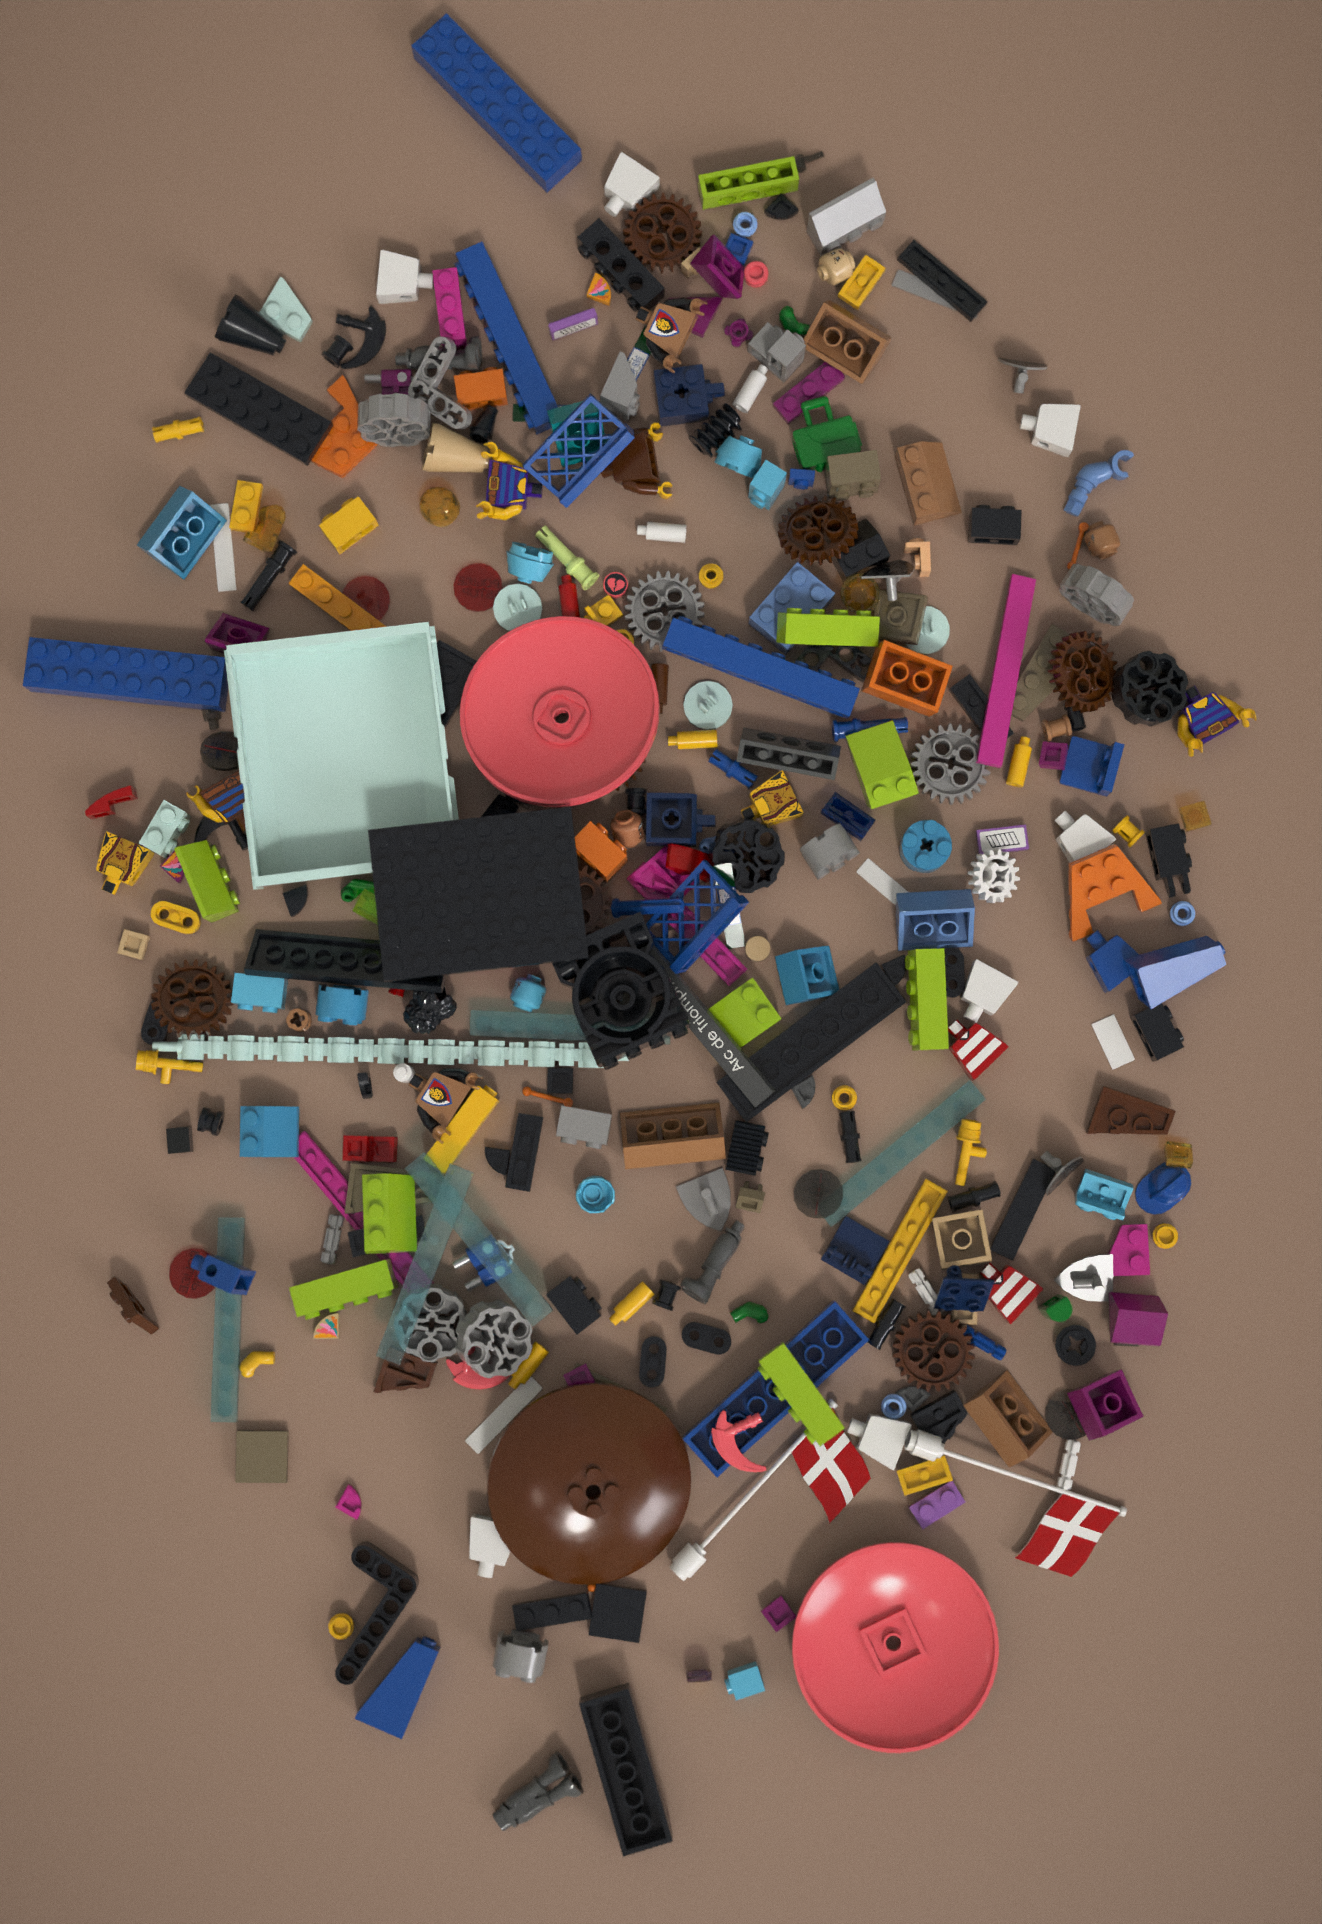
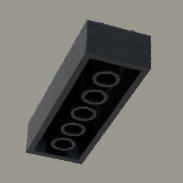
M629 1682L580 1697L579 1706L623 1857L673 1842V1832Z

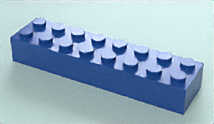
M447 13L411 45L414 59L546 193L582 161L581 148Z
M29 637L23 686L31 692L220 712L226 711L228 680L225 657Z
M833 1300L785 1343V1346L817 1388L866 1344L869 1339ZM758 1369L682 1436L683 1440L716 1477L731 1466L718 1453L712 1438V1428H716V1423L722 1410L726 1411V1419L732 1424L744 1420L748 1415H754L759 1412L763 1422L757 1424L754 1428H747L735 1435L736 1445L740 1452L744 1454L789 1413L788 1409L791 1408L786 1399L781 1402L773 1391L776 1385L772 1379L765 1380Z

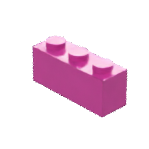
M457 267L432 270L440 336L451 338L455 342L456 350L465 349L467 337Z

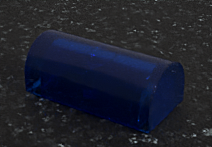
M834 792L820 812V814L836 825L840 823L846 832L859 841L863 840L876 821L836 792Z

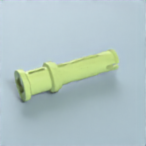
M546 525L541 528L543 531L539 530L535 537L553 552L554 556L566 567L567 574L573 575L581 583V588L584 591L589 589L598 580L599 574L593 572L585 564V560L582 557H576Z

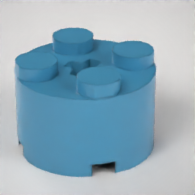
M918 821L912 824L902 836L899 854L901 860L909 869L920 873H931L938 870L949 858L952 851V840L946 828L936 821ZM922 842L930 844L929 852L926 849L923 851L920 849Z
M319 984L315 1015H318V1021L333 1022L343 1019L342 1024H362V1020H366L369 990H361L358 987L343 985L327 987V984Z

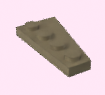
M1053 624L1048 629L1017 682L1011 715L1022 722L1056 687L1055 683H1049L1054 676L1048 673V670L1053 669V665L1048 660L1055 659L1051 651L1056 650V643L1062 642V637L1069 636V633Z
M351 1163L345 1214L363 1212L362 1175L386 1173L414 1175L415 1203L418 1205L448 1201L452 1174Z

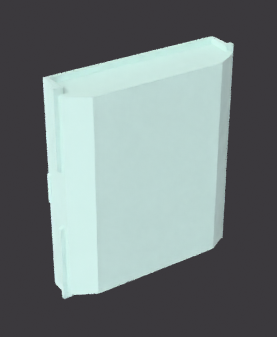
M429 622L226 645L227 650L224 651L234 736L238 739L239 747L237 749L240 782L243 784L245 796L243 810L253 890L264 889V886L372 873L368 830L459 820L454 778L448 775L445 727L441 721V715L445 712L435 626H429Z

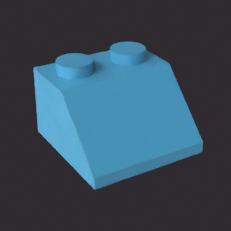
M829 946L800 949L775 956L786 1005L830 997L839 990Z
M240 1106V1157H299V1107Z

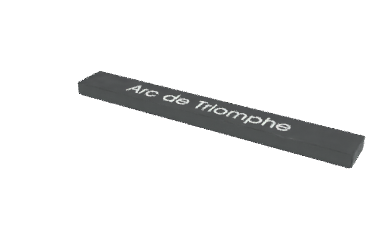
M653 945L650 955L665 968L691 1024L689 1029L753 1106L758 1107L776 1090L682 977L670 969L671 964L657 947ZM647 946L642 947L639 950L645 952ZM652 969L644 974L648 976L655 973V971Z

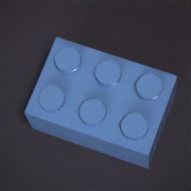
M796 562L752 613L748 624L782 653L787 655L795 644L776 643L778 612L786 613L787 608H802V613H810V609H826L834 600L835 592L799 562Z

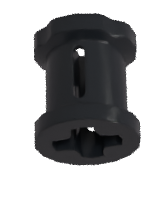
M335 335V341L321 355L330 364L339 368L341 360L348 351L351 352L354 348L343 337Z
M625 789V794H627L626 810H631L640 816L647 815V810H645V794H647V789Z
M660 1279L659 1283L661 1286L652 1304L673 1311L674 1307L672 1304L677 1291L681 1290V1286Z

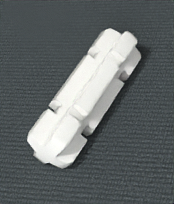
M920 1268L915 1269L908 1276L913 1284L916 1283L917 1286L915 1288L925 1304L930 1305L928 1308L931 1310L932 1315H936L938 1309H934L937 1293L928 1279L925 1281L923 1271Z
M1067 1439L1064 1449L1066 1453H1063L1059 1470L1061 1477H1058L1056 1484L1057 1487L1064 1490H1070L1073 1483L1071 1476H1074L1078 1460L1076 1453H1079L1081 1446L1080 1442Z

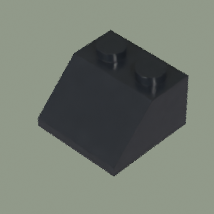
M867 519L858 522V538L854 539V546H848L849 553L840 552L841 559L835 556L832 557V562L844 584L862 576L869 569L889 561L890 554L880 534Z

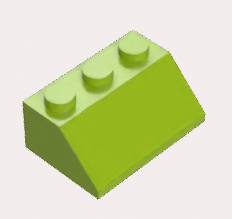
M204 840L174 848L202 918L213 923L239 912L237 907L240 904L239 898L235 890L231 891L227 882L231 881L226 868H221L218 859L221 858L216 844L212 845L209 841Z
M389 1173L362 1175L365 1253L417 1252L415 1176Z

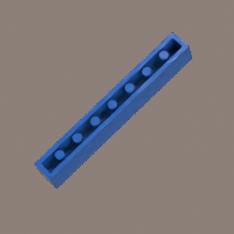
M483 242L457 252V262L454 263V266L457 267L459 277H465L467 282L464 285L469 299L473 297L477 304L474 306L476 315L479 320L484 319L487 327L484 328V332L488 341H494L497 349L494 350V354L498 363H504L506 371L503 373L509 386L513 384L517 391L513 395L518 406H523L527 413L523 417L528 428H533L536 435L551 429L547 410L558 408L557 403Z
M679 616L678 619H672L662 646L663 650L842 718L848 719L850 717L860 688L855 687V682L842 678L841 681L831 678L833 674L825 670L819 669L818 672L808 669L809 665L796 660L795 663L786 661V656L777 652L765 653L759 645L749 643L748 646L739 643V638L725 634V637L715 634L716 630L709 626L702 625L701 628L692 625L693 621L688 618Z

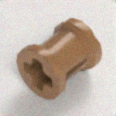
M1066 714L1062 715L1059 719L1041 721L1042 731L1047 742L1052 741V738L1062 735H1072L1071 723Z
M296 1008L289 1012L286 1022L289 1028L297 1032H305L311 1027L312 1017L307 1011ZM298 1014L301 1017H305V1020L301 1021L302 1026L294 1023L297 1020Z

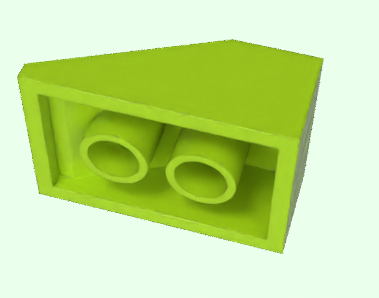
M893 720L845 735L867 807L874 809L919 794L911 766Z
M754 978L742 984L708 1009L740 1048L781 1020V1017Z

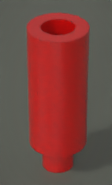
M571 575L561 576L562 584L558 588L562 616L580 618L576 584L572 583Z

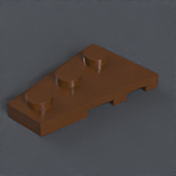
M1102 1086L1086 1133L1167 1135L1176 1111Z

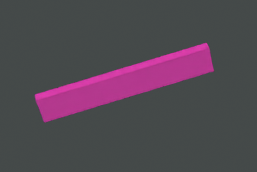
M645 862L626 878L645 900L667 899L670 897V895L631 879V876ZM685 906L684 920H695V914ZM668 913V920H679L678 913ZM668 923L679 934V923ZM684 924V937L692 938L695 935V924ZM718 938L700 956L729 987L747 970Z

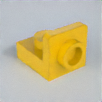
M609 594L591 607L588 605L584 608L586 615L583 618L602 623L606 626H610L623 617V613Z

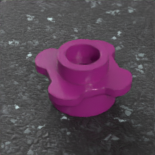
M742 318L737 319L731 325H727L724 329L725 335L730 337L732 340L731 344L734 347H739L745 340L753 338V332L749 330L746 321Z

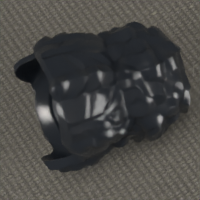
M445 987L442 993L413 991V999L405 1007L403 1016L405 1023L408 1024L414 1033L429 1034L436 1029L441 1020L453 1016L457 1009V1003L452 999L451 995L446 994Z

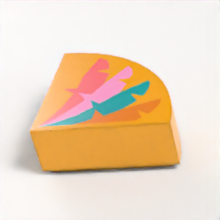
M595 273L587 292V298L610 306L611 290L609 284L601 275Z

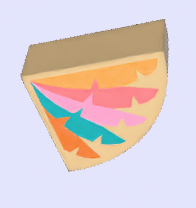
M334 1313L323 1318L315 1328L313 1339H339L340 1313Z

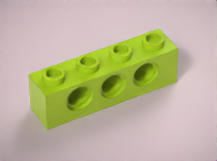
M794 156L698 175V190L703 210L798 191L799 176Z

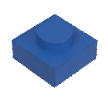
M790 468L788 485H794L793 487L796 489L813 487L815 470Z

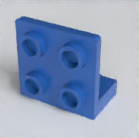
M1076 736L1071 737L1065 770H1062L1059 783L1107 797L1112 793L1125 744L1114 742L1109 746Z

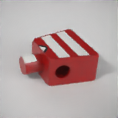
M956 1019L948 1027V1032L956 1039L949 1047V1050L971 1081L981 1075L1009 1047L978 1023H974L966 1029Z
M989 1262L979 1272L985 1279L994 1280L988 1299L1009 1324H1012L1043 1290L1040 1285L1009 1265H1005L999 1271Z

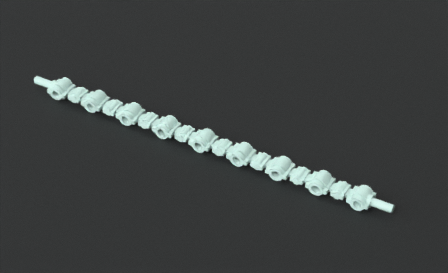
M182 1034L177 1042L153 1041L152 1044L153 1051L177 1052V1059L204 1060V1054H208V1059H223L224 1054H227V1060L254 1061V1055H258V1060H274V1055H277L278 1062H304V1056H308V1061H324V1056H327L328 1063H354V1057H358V1062H374V1057H378V1064L404 1063V1058H408V1063H424V1058H428V1065H454L455 1059H459L458 1064H474V1059H478V1066H505V1060H509V1065H524V1060H528V1067H555V1061H559V1066H574V1061H578V1068H599L587 1042H579V1049H574V1043H559V1048H555V1042L529 1041V1047L524 1048V1042H509V1047H505V1041L478 1040V1047H474V1041H459V1046H455V1040L428 1039V1046H425L424 1040H409V1045H405V1039L378 1038V1045L374 1044V1039H359V1044H355V1038L328 1037L327 1044L324 1043V1038H309L308 1043H305V1037L278 1036V1042H274V1037H258V1042H255V1036L228 1035V1041H224V1036H208V1041H205V1035H201V1039H198L196 1034H192L190 1040H188L187 1034ZM626 1056V1057H624V1058H622V1059H619L618 1061H629V1060H628V1058H627V1056Z

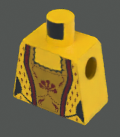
M783 770L749 794L752 805L740 810L743 818H759L763 825L768 826L800 818L804 813Z
M106 831L96 871L107 875L101 889L115 895L121 882L133 886L155 853Z

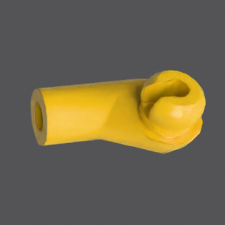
M251 1352L240 1363L239 1370L241 1375L249 1378L254 1375V1371L259 1364H274L275 1352Z

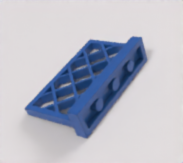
M590 393L522 465L523 468L558 497L559 502L567 508L635 438L634 432L629 425L619 420ZM592 403L598 408L599 417L584 418V409ZM599 422V434H584V423ZM602 422H613L618 426L612 434H602ZM571 423H581V435L567 436V427ZM599 439V448L596 451L585 452V440ZM582 440V452L567 453V441ZM554 441H564V453H550V445ZM582 457V466L579 469H568V458ZM550 458H565V470H551ZM536 459H547L548 470L537 471L531 465ZM551 475H565L566 482L557 489L551 483Z
M703 860L669 897L682 898L684 901L683 892L687 888H694V903H685V906H695V920H684V912L678 913L679 920H668V913L654 914L646 923L654 945L671 964L670 969L675 974L686 972L749 904L744 895L739 896L707 860ZM704 869L710 874V885H700L699 874ZM700 888L711 889V903H700ZM716 888L724 889L730 896L724 903H716ZM700 906H711V918L708 921L700 920ZM655 923H663V937H656L650 931V928ZM668 923H679V938H668ZM684 924H695V935L692 938L684 937ZM668 941H679V953L675 957L669 952Z

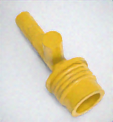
M138 1050L136 1070L151 1072L156 1075L157 1067L162 1068L160 1079L162 1084H170L172 1069L194 1072L203 1071V1062L159 1058V1050L154 1052Z
M971 1119L961 1120L959 1134L956 1135V1139L963 1141L955 1180L956 1185L965 1186L970 1156L986 1157V1148L972 1146L973 1143H981L979 1137L981 1135L982 1123Z

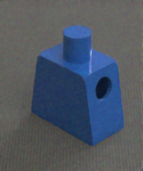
M1099 930L1086 938L1095 950L1086 957V960L1102 990L1107 993L1130 976L1125 960L1139 954L1120 936L1115 935L1106 941Z
M196 1254L191 1262V1268L199 1271L198 1279L230 1294L247 1295L256 1271L217 1255H207L204 1257Z

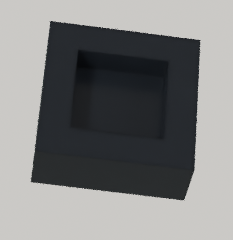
M548 1068L547 1093L573 1094V1068Z

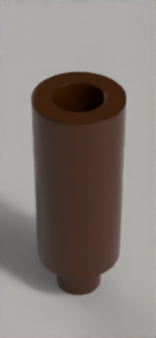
M655 663L651 664V671L659 695V714H663V706L667 705L669 665Z

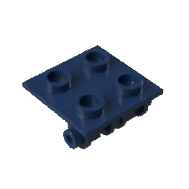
M845 1216L821 1260L865 1285L872 1276L873 1269L889 1241Z
M952 1265L948 1267L946 1276L943 1277L934 1309L946 1311L966 1310L970 1312L984 1311L994 1280L962 1278V1271L959 1266Z

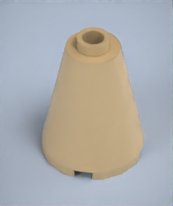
M432 422L430 436L427 439V447L423 456V471L482 473L484 468H489L491 457L483 458L481 456V452H488V448L439 423Z

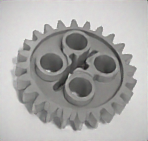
M657 571L655 579L647 574L646 583L639 579V589L632 586L631 591L635 596L627 595V601L632 604L625 605V610L631 612L625 615V620L632 621L628 625V630L636 629L633 634L634 639L642 636L641 645L649 641L650 650L655 645H659V650L662 652V646L672 619L677 616L688 618L693 621L692 625L702 627L703 623L697 618H704L705 613L698 611L704 607V602H697L701 598V593L693 594L696 585L688 587L689 578H685L681 582L679 581V573L674 578H670L669 571L666 572L665 577H661L660 572ZM673 592L681 595V600L671 602L668 599V595ZM646 597H654L657 603L654 606H647L643 601ZM682 606L686 607V610H674ZM662 607H666L668 611L667 616H663L661 612ZM646 612H647V613H654V614H651V615L646 616V617L643 616V613H646ZM656 620L661 623V628L656 631L651 630L648 627V623Z
M951 723L946 731H944L941 725L937 728L938 733L930 729L928 731L930 738L922 735L920 739L923 745L916 743L914 746L919 752L911 754V757L917 760L910 763L912 768H917L913 772L914 777H919L916 785L924 786L922 794L928 791L931 792L930 800H933L935 796H939V804H942L945 798H948L950 805L953 804L954 798H957L961 804L964 801V795L971 800L973 798L971 791L975 793L981 791L977 784L985 785L987 783L982 776H989L991 773L984 769L988 765L976 763L979 744L976 741L980 735L977 734L971 737L970 728L963 733L962 725L953 730ZM937 744L945 745L948 753L945 755L938 754L935 746ZM961 750L969 751L972 759L969 761L962 760L959 752ZM932 757L941 762H931L929 758ZM949 759H952L953 764L956 765L952 770L948 769V764H946ZM959 766L971 767L972 771H967L966 769L961 768ZM938 768L942 773V777L939 779L932 778L929 774V769ZM955 774H962L966 779V783L963 785L956 784L953 776Z

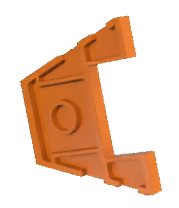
M342 375L327 389V392L343 410L331 420L334 426L311 462L344 478L378 444L367 442L360 437L361 432L357 431L358 403L346 378Z
M1115 844L1069 863V937L1073 942L1094 933L1086 912L1087 909L1132 890L1140 912L1162 904L1159 897Z

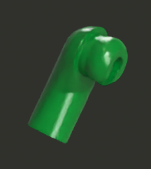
M784 306L779 312V320L784 330L788 329L791 333L806 336L810 324L798 322L793 313V308Z
M353 879L342 888L341 898L344 902H351L362 892L375 894L374 883L368 880Z
M746 1302L730 1312L735 1323L747 1316L756 1319L758 1323H765L769 1318L767 1309L763 1305L754 1302Z

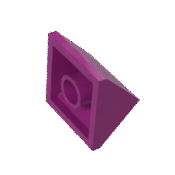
M712 235L691 261L690 265L720 297L739 299L742 297L745 268L715 235Z
M223 613L206 636L205 643L211 650L224 653L227 650L226 645L266 641L269 628Z
M1109 1292L1110 1342L1161 1346L1168 1312L1160 1297Z

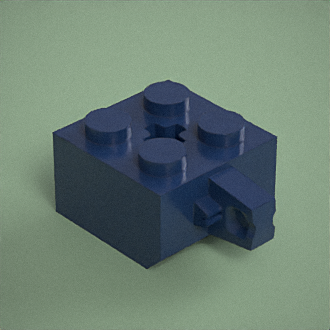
M703 364L672 368L675 371L674 374L667 369L654 370L660 427L703 422L709 418L708 404L713 403V398L725 396L724 383H711L710 380H705ZM679 393H683L684 398H680Z
M647 793L646 846L668 847V844L673 843L686 847H696V833L702 832L703 827L716 826V815H703V809H697V794ZM669 815H674V819L679 821H675L674 825H669V822L665 820L669 819Z

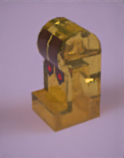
M266 505L260 509L258 514L259 522L254 532H246L243 539L244 542L263 552H272L286 518L284 509L279 505Z

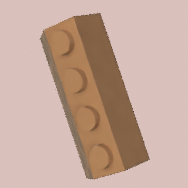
M720 1103L620 1113L625 1169L726 1159Z

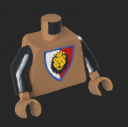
M682 297L667 299L663 304L658 303L654 312L641 306L637 313L636 320L647 325L643 335L647 337L646 345L654 359L673 374L675 371L672 370V365L675 362L681 365L679 357L699 317L698 315L704 316L705 314L700 312L699 309L702 304L707 305L708 303L699 298L689 299Z
M443 1068L438 1073L433 1072L429 1079L418 1073L411 1079L409 1086L420 1092L415 1101L418 1104L417 1113L423 1125L439 1143H444L441 1140L443 1133L451 1135V1132L446 1127L460 1110L472 1089H480L475 1086V1081L478 1078L484 1079L483 1076L460 1068Z

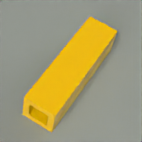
M477 1085L480 1089L472 1092L446 1127L451 1132V1135L443 1133L441 1140L444 1143L441 1144L436 1141L423 1158L444 1174L447 1173L499 1103V1100L495 1098L498 1093L487 1085L484 1088Z

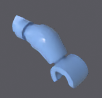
M1121 450L1110 457L1108 462L1091 463L1082 467L1075 478L1077 480L1074 485L1076 489H1072L1064 511L1078 517L1088 499L1087 494H1090L1092 489H1096L1098 484L1109 480L1111 477L1116 480L1128 478V473L1121 471L1118 468L1117 462L1118 460L1125 462L1130 460L1134 456L1132 451Z

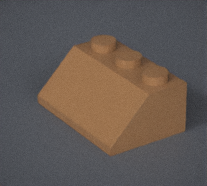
M828 300L823 303L804 337V344L807 351L863 384L881 359L892 337L835 302Z
M921 441L898 447L894 457L914 526L961 514L962 511L943 444L941 442Z
M1008 1370L976 1392L963 1405L1009 1468L1029 1458L1053 1432Z

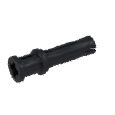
M278 540V546L271 557L266 558L265 563L267 565L240 602L253 612L277 575L285 572V566L292 555L297 554L296 550L281 540Z

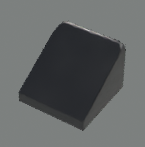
M192 1127L166 1129L168 1154L194 1152Z

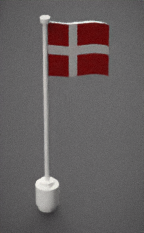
M830 1399L828 1401L829 1406L835 1413L834 1409H836L838 1405L832 1399ZM840 1431L821 1446L817 1442L811 1444L803 1432L700 1545L697 1542L693 1545L688 1542L672 1559L673 1563L669 1566L670 1569L683 1581L687 1577L691 1578L707 1561L704 1557L707 1553L704 1547L791 1453L802 1477L822 1504L830 1524L871 1479L863 1458L844 1431Z
M919 1429L916 1431L910 1430L907 1435L904 1448L910 1451L912 1455L934 1462L936 1458H941L942 1454L1061 1493L1043 1515L1028 1543L1014 1556L1015 1559L1072 1577L1085 1564L1102 1533L1118 1515L1122 1517L1126 1515L1127 1507L1121 1505L1119 1508L944 1449V1443H941L942 1438Z

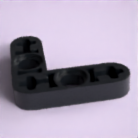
M808 645L797 659V661L805 663L804 659L807 654H816L819 659L818 664L809 666L808 669L817 672L829 657L861 682L865 681L867 674L863 676L861 674L862 669L858 665L855 666V669L851 668V666L855 663L857 657L861 658L859 664L863 667L870 666L872 660L855 646H839L835 654H833L831 651H833L834 647L831 645ZM843 649L851 650L853 659L848 662L842 661L839 657L840 651Z

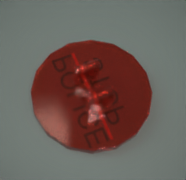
M482 563L470 564L464 567L457 574L454 582V595L459 604L467 610L474 612L487 611L492 608L495 597L503 589L502 580L497 571L489 565Z
M370 576L357 577L351 580L343 589L342 593L377 620L382 619L389 609V592L384 583L377 578Z
M191 1248L184 1250L174 1258L170 1265L169 1278L171 1285L178 1294L186 1298L197 1299L204 1297L215 1288V1286L198 1279L199 1271L191 1268V1262L196 1254L204 1257L212 1255L203 1249Z

